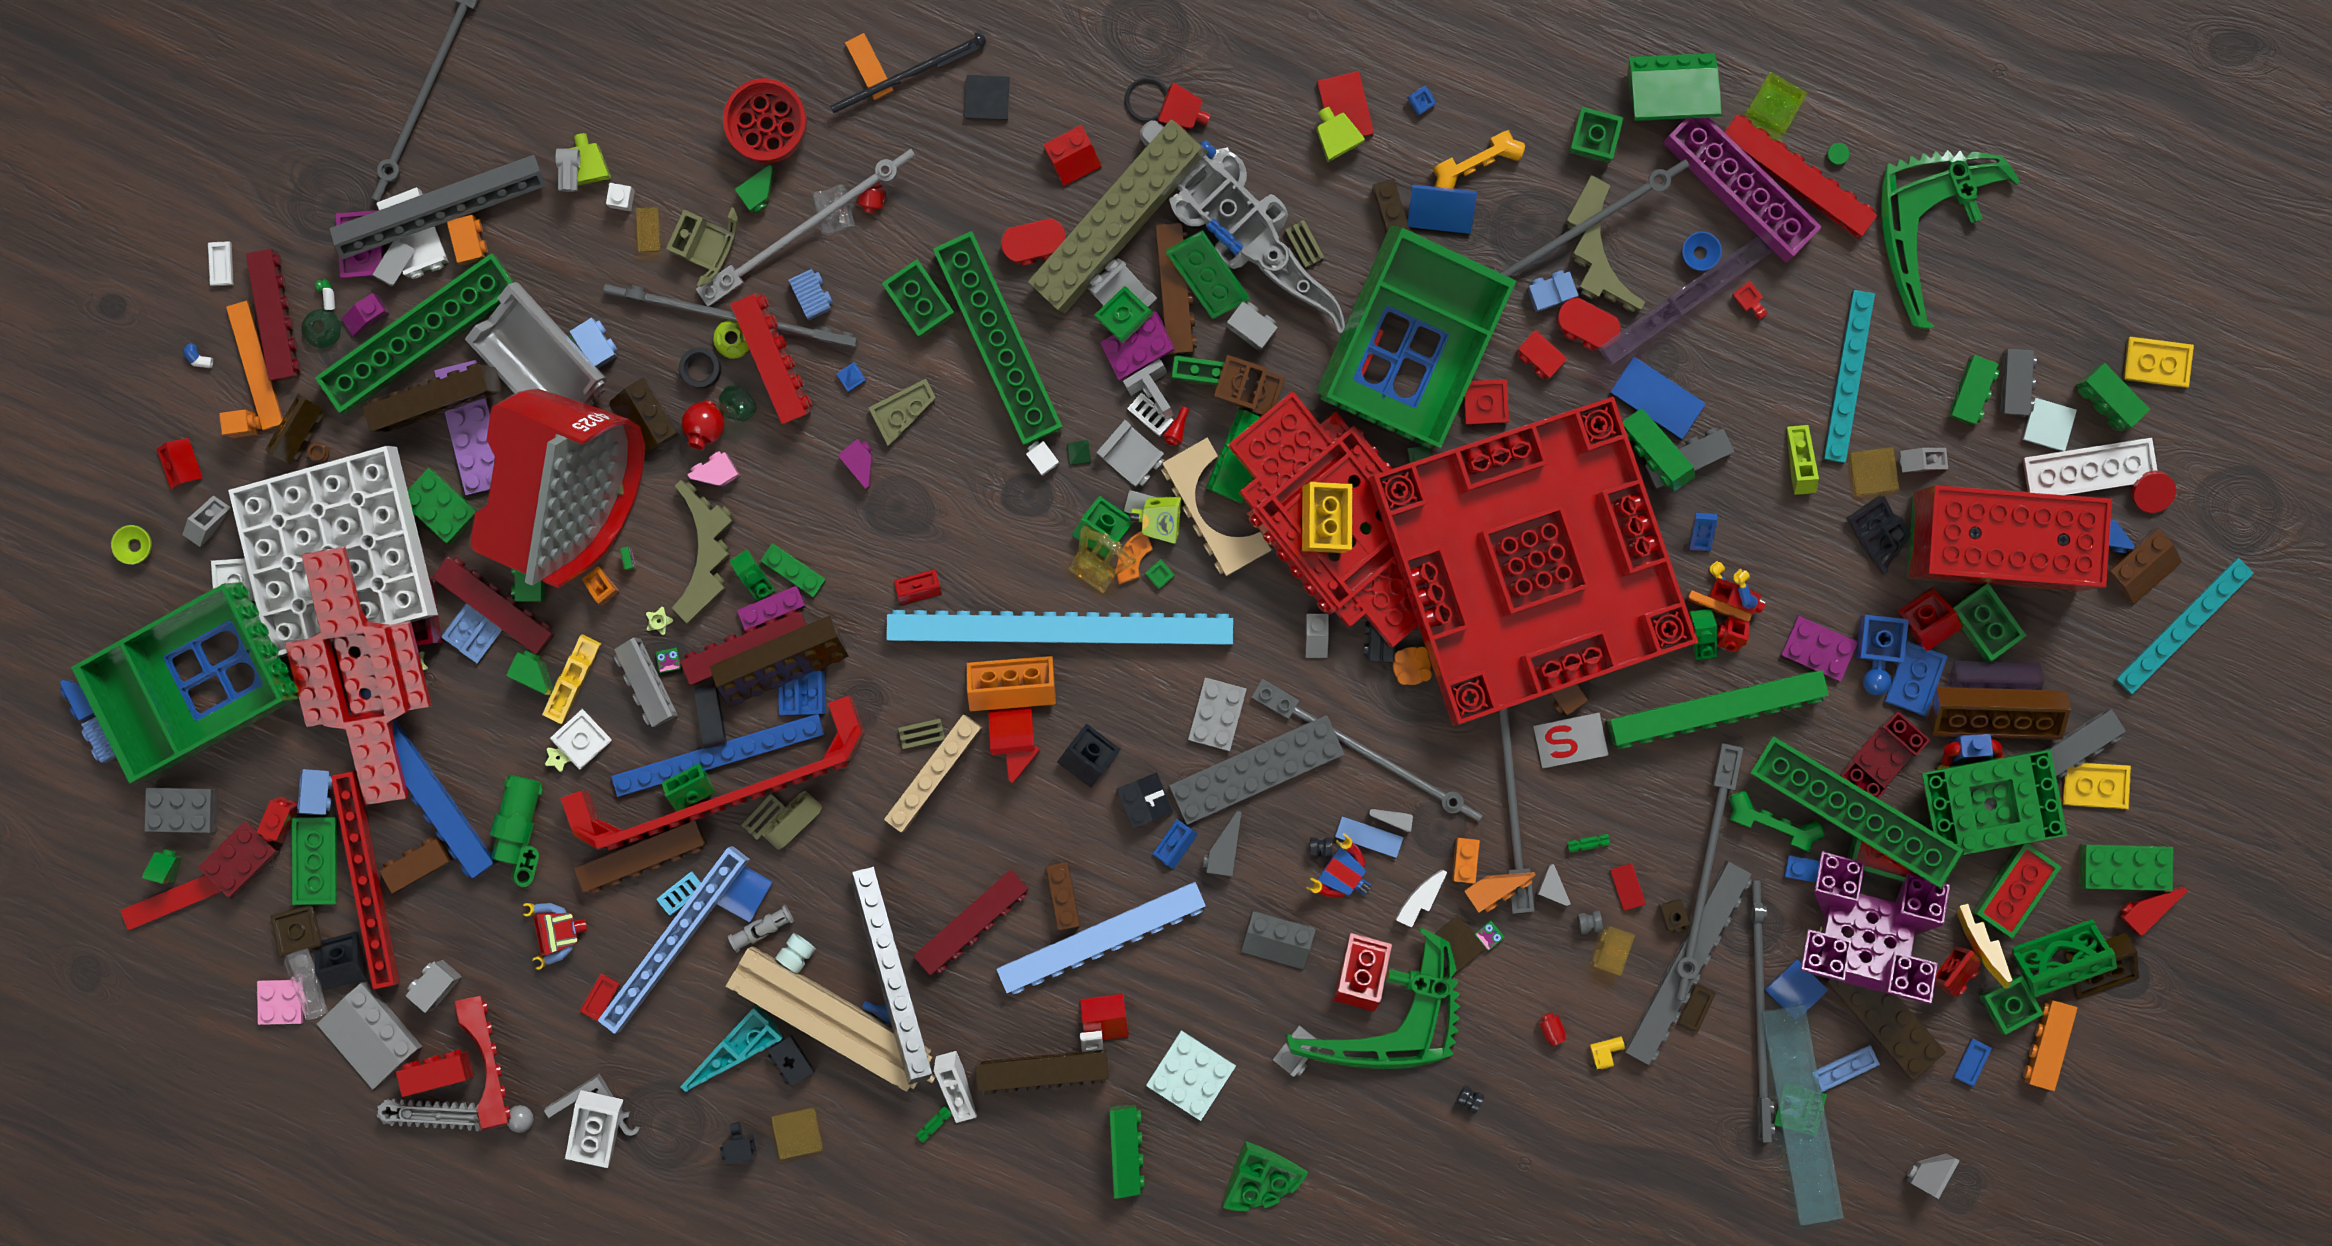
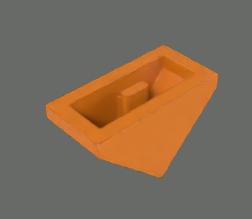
M599 566L582 578V581L598 604L604 605L620 592Z

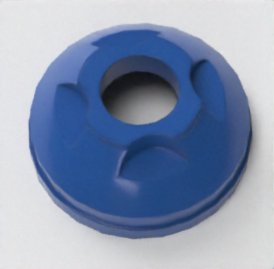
M1701 231L1690 235L1682 247V256L1685 263L1697 271H1706L1713 268L1719 262L1722 254L1719 240L1708 232ZM1702 247L1705 249L1706 256L1704 259H1697L1694 256L1695 248Z

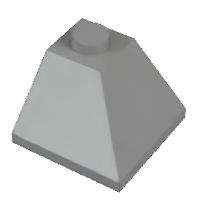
M1946 1153L1917 1161L1915 1165L1909 1168L1906 1181L1939 1199L1960 1160Z

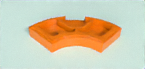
M1142 531L1135 534L1125 544L1120 553L1117 563L1119 584L1139 578L1140 561L1145 554L1153 550L1149 537L1143 535Z

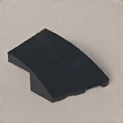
M1879 495L1846 519L1876 567L1882 574H1886L1889 564L1894 557L1898 556L1901 547L1907 542L1911 534L1903 518L1893 513L1885 496Z

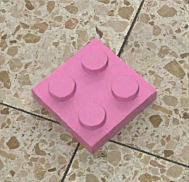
M303 980L257 981L258 1025L303 1023Z

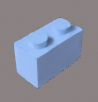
M590 318L572 329L570 333L583 354L598 369L617 357L615 353L617 347L611 338L607 340L603 334L606 330L602 323Z

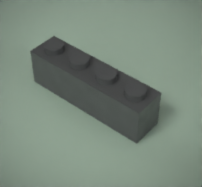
M1715 427L1705 432L1706 437L1698 440L1697 436L1685 441L1687 446L1679 449L1693 465L1694 471L1735 452L1724 428L1718 431ZM1647 464L1643 466L1653 490L1664 485L1657 471L1653 472Z

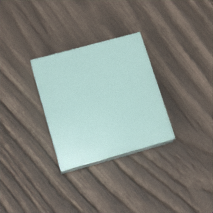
M2034 398V410L2028 416L2022 440L2064 452L2077 410Z

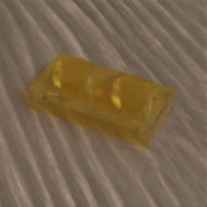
M636 208L638 251H661L659 208Z

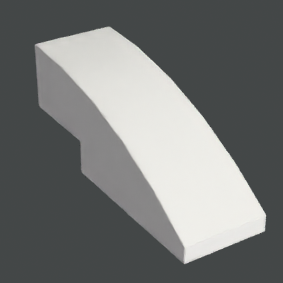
M1440 870L1420 884L1402 905L1395 920L1412 927L1421 908L1427 911L1430 910L1447 872Z

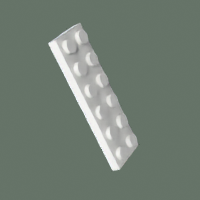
M2152 438L2022 458L2027 490L2030 493L2069 495L2133 485L2137 479L2139 480L2143 477L2144 473L2157 470Z

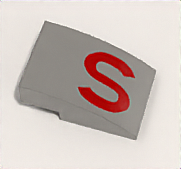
M1600 713L1533 726L1542 768L1608 755Z

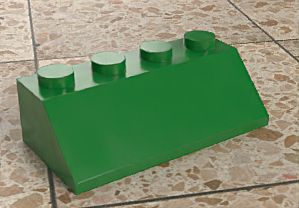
M1136 1105L1110 1106L1114 1199L1140 1195L1141 1189H1145L1144 1175L1140 1176L1139 1168L1144 1167L1143 1154H1139L1138 1145H1143L1142 1132H1138L1137 1123H1141V1110H1137Z

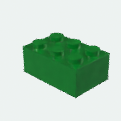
M918 259L882 283L919 339L955 316L954 311Z
M2106 363L2093 367L2075 385L2078 388V393L2084 399H2089L2094 404V410L2100 415L2104 414L2109 419L2108 424L2115 430L2123 431L2132 428L2150 410Z
M430 468L407 490L413 513L445 543L450 545L473 523L475 513L478 512L446 480Z
M1989 583L1980 585L1951 606L1957 612L1962 630L1986 662L1993 661L2027 636Z

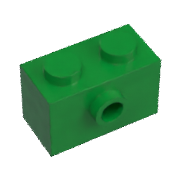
M700 763L661 783L667 799L676 812L688 808L715 793L711 779Z

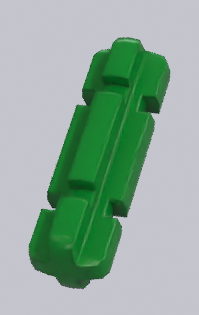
M1608 834L1599 835V837L1582 838L1579 841H1568V850L1573 853L1578 852L1580 849L1583 851L1599 848V846H1609L1610 838Z
M944 1106L939 1111V1114H936L924 1126V1129H921L916 1134V1137L924 1143L930 1137L929 1135H932L944 1123V1120H947L952 1115L951 1110Z

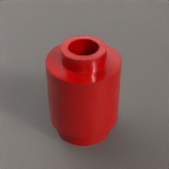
M1553 1012L1541 1016L1542 1020L1539 1022V1026L1546 1042L1554 1046L1567 1040L1565 1036L1567 1033L1558 1014L1554 1015Z

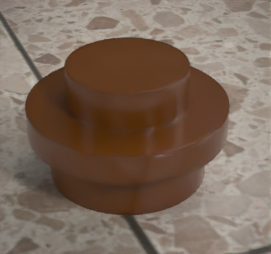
M314 442L308 447L307 456L314 463H323L329 457V449L322 442Z

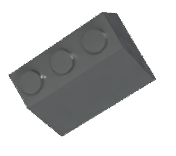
M1252 910L1241 952L1304 969L1316 929Z

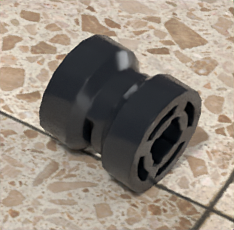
M1310 837V859H1317L1318 857L1332 859V838L1325 837L1323 840H1319L1317 837Z
M1465 1085L1460 1091L1455 1104L1461 1107L1465 1106L1468 1108V1111L1475 1114L1481 1106L1485 1095L1480 1092L1475 1093L1471 1087Z

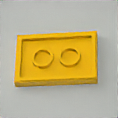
M2128 337L2123 380L2189 388L2194 345Z
M2083 763L2078 767L2071 766L2067 769L2068 773L2064 775L2062 805L2129 809L2131 766Z

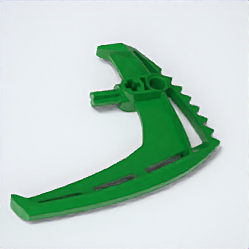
M1947 150L1943 157L1935 151L1931 159L1923 153L1919 161L1910 156L1908 164L1901 159L1898 160L1896 167L1890 163L1887 164L1881 193L1882 230L1891 271L1913 327L1927 330L1934 328V325L1927 321L1918 271L1917 230L1919 217L1936 203L1954 196L1960 205H1964L1970 223L1982 220V215L1975 200L1978 198L1976 193L1977 187L2003 180H2009L2014 185L2020 183L2011 165L2002 156L1971 152L1966 158L1959 151L1953 157L1949 150ZM1996 160L1997 163L1968 166L1966 161ZM1947 162L1949 164L1945 172L1920 179L1897 189L1895 173L1935 163ZM1954 166L1962 170L1961 176L1954 175ZM1963 188H1964V189H1968V190H1969V193H1968V194H1966V193H1963V194H1962L1961 190H1962ZM1896 194L1900 231L1894 229L1891 197ZM1895 239L1902 241L1908 274L1902 272ZM1906 283L1911 286L1919 316L1912 303Z
M1420 927L1418 929L1419 932L1425 936L1421 970H1409L1408 973L1388 969V972H1386L1385 981L1404 985L1405 989L1415 992L1410 1010L1397 1031L1381 1036L1344 1040L1293 1038L1286 1032L1285 1039L1290 1053L1333 1064L1371 1069L1417 1067L1452 1056L1453 1052L1449 1047L1454 1045L1456 1041L1451 1035L1458 1032L1453 1023L1460 1019L1454 1014L1460 1008V1005L1454 1002V1000L1460 993L1453 990L1458 981L1452 979L1456 972V966L1450 943ZM1445 947L1447 956V976L1443 978ZM1416 980H1422L1421 984L1415 985ZM1442 982V989L1435 992V985ZM1448 996L1447 1024L1442 1048L1429 1049L1437 1022L1441 998ZM1301 1046L1331 1049L1334 1054L1301 1048ZM1419 1050L1417 1056L1388 1058L1386 1055L1388 1051ZM1343 1051H1376L1378 1058L1345 1056Z

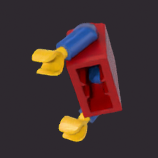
M1716 561L1710 566V572L1716 577L1714 587L1709 596L1710 598L1752 615L1755 612L1761 613L1764 610L1765 602L1760 600L1761 594L1750 590L1748 584H1745V581L1750 578L1747 571L1743 572L1742 569H1739L1733 575V580L1736 582L1733 583L1720 575L1725 571V567L1721 562Z

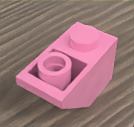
M720 451L710 456V461L706 464L699 463L690 469L692 472L688 474L692 480L720 487L740 476L728 454L725 452L721 454Z

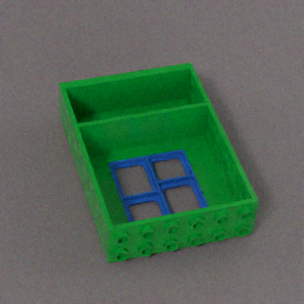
M1390 225L1316 393L1322 395L1321 400L1338 406L1341 403L1339 408L1355 415L1360 412L1358 416L1375 424L1378 420L1377 425L1393 432L1397 429L1396 433L1413 441L1416 437L1415 442L1430 449H1433L1434 446L1441 448L1516 280L1407 229ZM1388 312L1397 314L1409 321L1407 331L1396 353H1391L1374 344L1376 335ZM1419 326H1423L1440 335V341L1433 356L1430 358L1410 349V343ZM1371 353L1391 363L1386 377L1377 384L1368 383L1362 375L1363 364L1368 354ZM1405 358L1414 360L1426 367V372L1417 391L1408 398L1399 397L1393 388L1394 379Z
M242 582L224 583L71 667L129 784L149 780L299 699L298 688L291 681L288 675V668L281 661L278 655L279 650L268 636L269 630L261 622L258 616L259 610L252 604L249 598V591ZM222 631L234 633L239 642L237 652L226 660L212 666L201 647L202 642ZM188 649H192L202 667V672L187 681H182L173 664V658ZM237 663H247L253 668L255 679L250 687L237 693L227 676L226 670ZM213 676H217L227 694V699L203 713H199L188 692L198 684Z

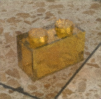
M1608 925L1607 929H1603V932H1601L1599 941H1602L1600 949H1596L1592 959L1595 962L1594 966L1621 976L1635 935Z

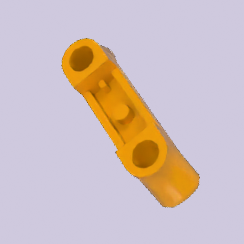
M1509 130L1504 131L1489 140L1491 148L1457 165L1453 158H1450L1432 168L1437 176L1434 187L1454 189L1458 176L1463 173L1465 176L1477 171L1475 167L1481 164L1486 167L1496 161L1495 157L1499 155L1519 161L1523 156L1525 144L1513 140Z

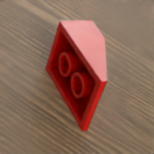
M1350 933L1333 1001L1375 1012L1381 1001L1392 944Z
M1956 946L1937 970L1934 984L1952 997L1960 996L1966 990L1967 986L1965 984L1968 980L1977 976L1980 971L1978 967L1982 963L1972 950Z

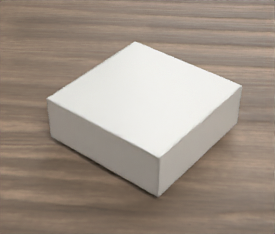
M1102 1031L1080 1033L1082 1052L1103 1050Z

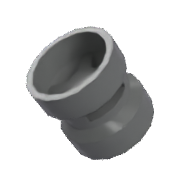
M1593 911L1590 916L1585 913L1577 914L1581 935L1588 934L1592 930L1596 933L1603 932L1600 911Z

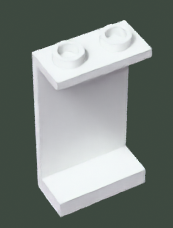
M416 187L377 202V206L381 210L423 194ZM435 226L398 239L415 249V252L404 268L405 270H403V274L408 278H419L424 275L423 272L430 269L432 271L440 270L444 267L443 264L448 263Z

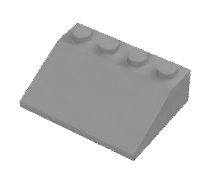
M367 981L360 983L317 1023L319 1028L372 1089L376 1088L423 1047Z

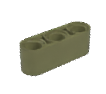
M807 791L801 792L764 827L762 836L776 849L783 848L819 814L822 805Z

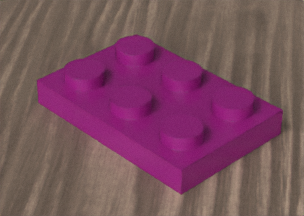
M379 210L336 213V226ZM383 245L343 260L339 256L340 278L373 276L372 274L383 258Z
M1153 311L1154 314L1123 344L1114 335L1100 342L1118 380H1124L1176 350L1156 311Z
M1797 616L1780 655L1814 671L1823 670L1825 676L1841 682L1858 642L1801 616Z

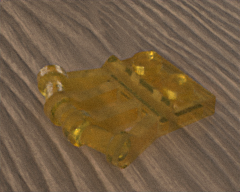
M1083 526L1080 532L1079 552L1068 570L1104 593L1115 575L1131 567L1135 560L1127 555L1119 542L1115 543L1109 539V535L1106 533L1101 534L1090 530L1089 527ZM1088 539L1098 541L1091 553L1087 551ZM1103 545L1110 549L1104 562L1096 557ZM1116 554L1123 563L1112 568L1109 566V563Z

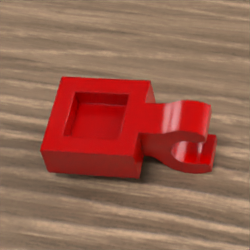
M1751 281L1732 294L1743 310L1746 312L1751 308L1758 320H1761L1768 313L1759 303L1763 296Z

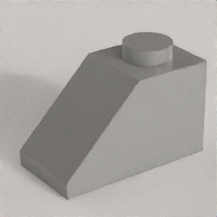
M1918 448L1900 451L1902 472L1948 469L1946 448Z
M213 495L187 519L182 535L201 547L213 536L231 507Z
M1306 614V658H1327L1328 614Z

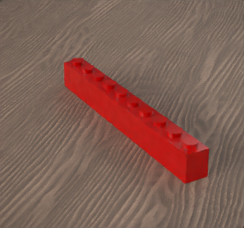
M357 772L333 775L331 779L372 987L377 989L396 985L400 981Z

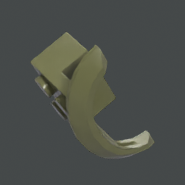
M732 207L729 212L727 230L707 222L704 218L686 210H683L666 249L676 256L709 269L705 275L700 277L697 286L702 287L710 283L719 273L729 254L738 226V217L735 209Z

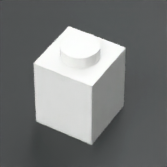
M610 183L606 205L613 209L631 211L635 190L631 186Z
M1037 441L1028 448L1029 452L1026 455L1042 476L1060 464L1044 441L1042 443Z

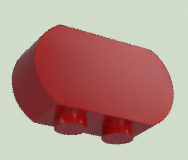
M1052 218L1008 228L1002 237V249L1006 258L1012 263L1022 264L1023 267L1035 264L1034 260L1043 259V261H1047L1066 239L1065 231L1062 225Z
M1572 298L1566 301L1557 313V326L1560 331L1564 332L1563 336L1572 341L1577 339L1583 342L1582 346L1588 350H1605L1611 347L1619 338L1621 328L1618 319L1580 298Z

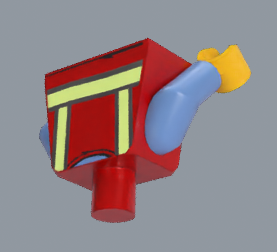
M525 903L523 905L529 906L531 909L530 913L523 915L533 916L540 955L533 958L532 961L539 959L542 963L536 967L537 970L545 967L546 964L549 965L563 960L573 950V944L577 943L576 934L587 932L585 919L573 921L572 913H567L563 907L552 903L536 905Z

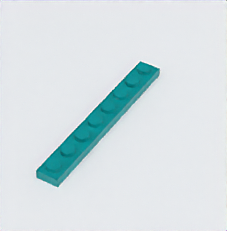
M1858 290L1852 291L1823 460L1846 463L1875 297L1874 293Z
M2236 558L2115 680L2129 694H2133L2254 573L2240 558Z

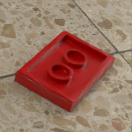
M1359 71L1317 81L1323 109L1330 107L1334 116L1344 112L1363 137L1374 135Z
M1032 706L988 710L991 755L1035 750Z

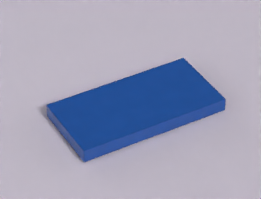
M1636 357L1631 359L1610 391V394L1636 411L1643 408L1656 424L1681 440L1706 404Z

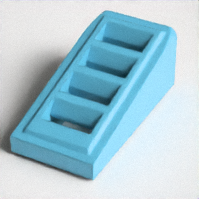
M692 871L657 898V901L669 916L683 907L695 892L686 881L690 880L696 888L701 884ZM681 885L688 891L689 896H686L679 888ZM674 891L682 898L681 902L674 896ZM669 897L676 906L672 908L665 898Z

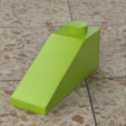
M1809 425L1787 427L1790 471L1794 495L1816 493L1819 476Z

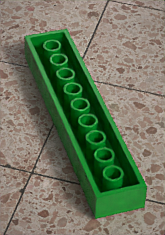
M970 231L934 248L933 251L1024 447L1062 430L1063 426L973 232Z
M491 253L320 373L315 379L338 412L346 415L496 310L501 304L497 298L508 284L514 283V280L497 256Z
M1823 670L1608 719L1606 724L1611 745H1617L1618 749L1634 746V741H1638L1639 744L1655 741V736H1659L1660 739L1676 736V731H1680L1681 734L1697 731V726L1707 729L1718 726L1717 722L1722 721L1723 724L1737 722L1740 716H1743L1744 719L1758 717L1761 711H1764L1765 714L1779 712L1782 706H1785L1786 709L1803 706L1802 702L1804 701L1807 704L1824 701L1823 697L1829 696Z
M1774 736L1751 771L1754 777L1940 889L1944 887L1965 853L1960 847Z

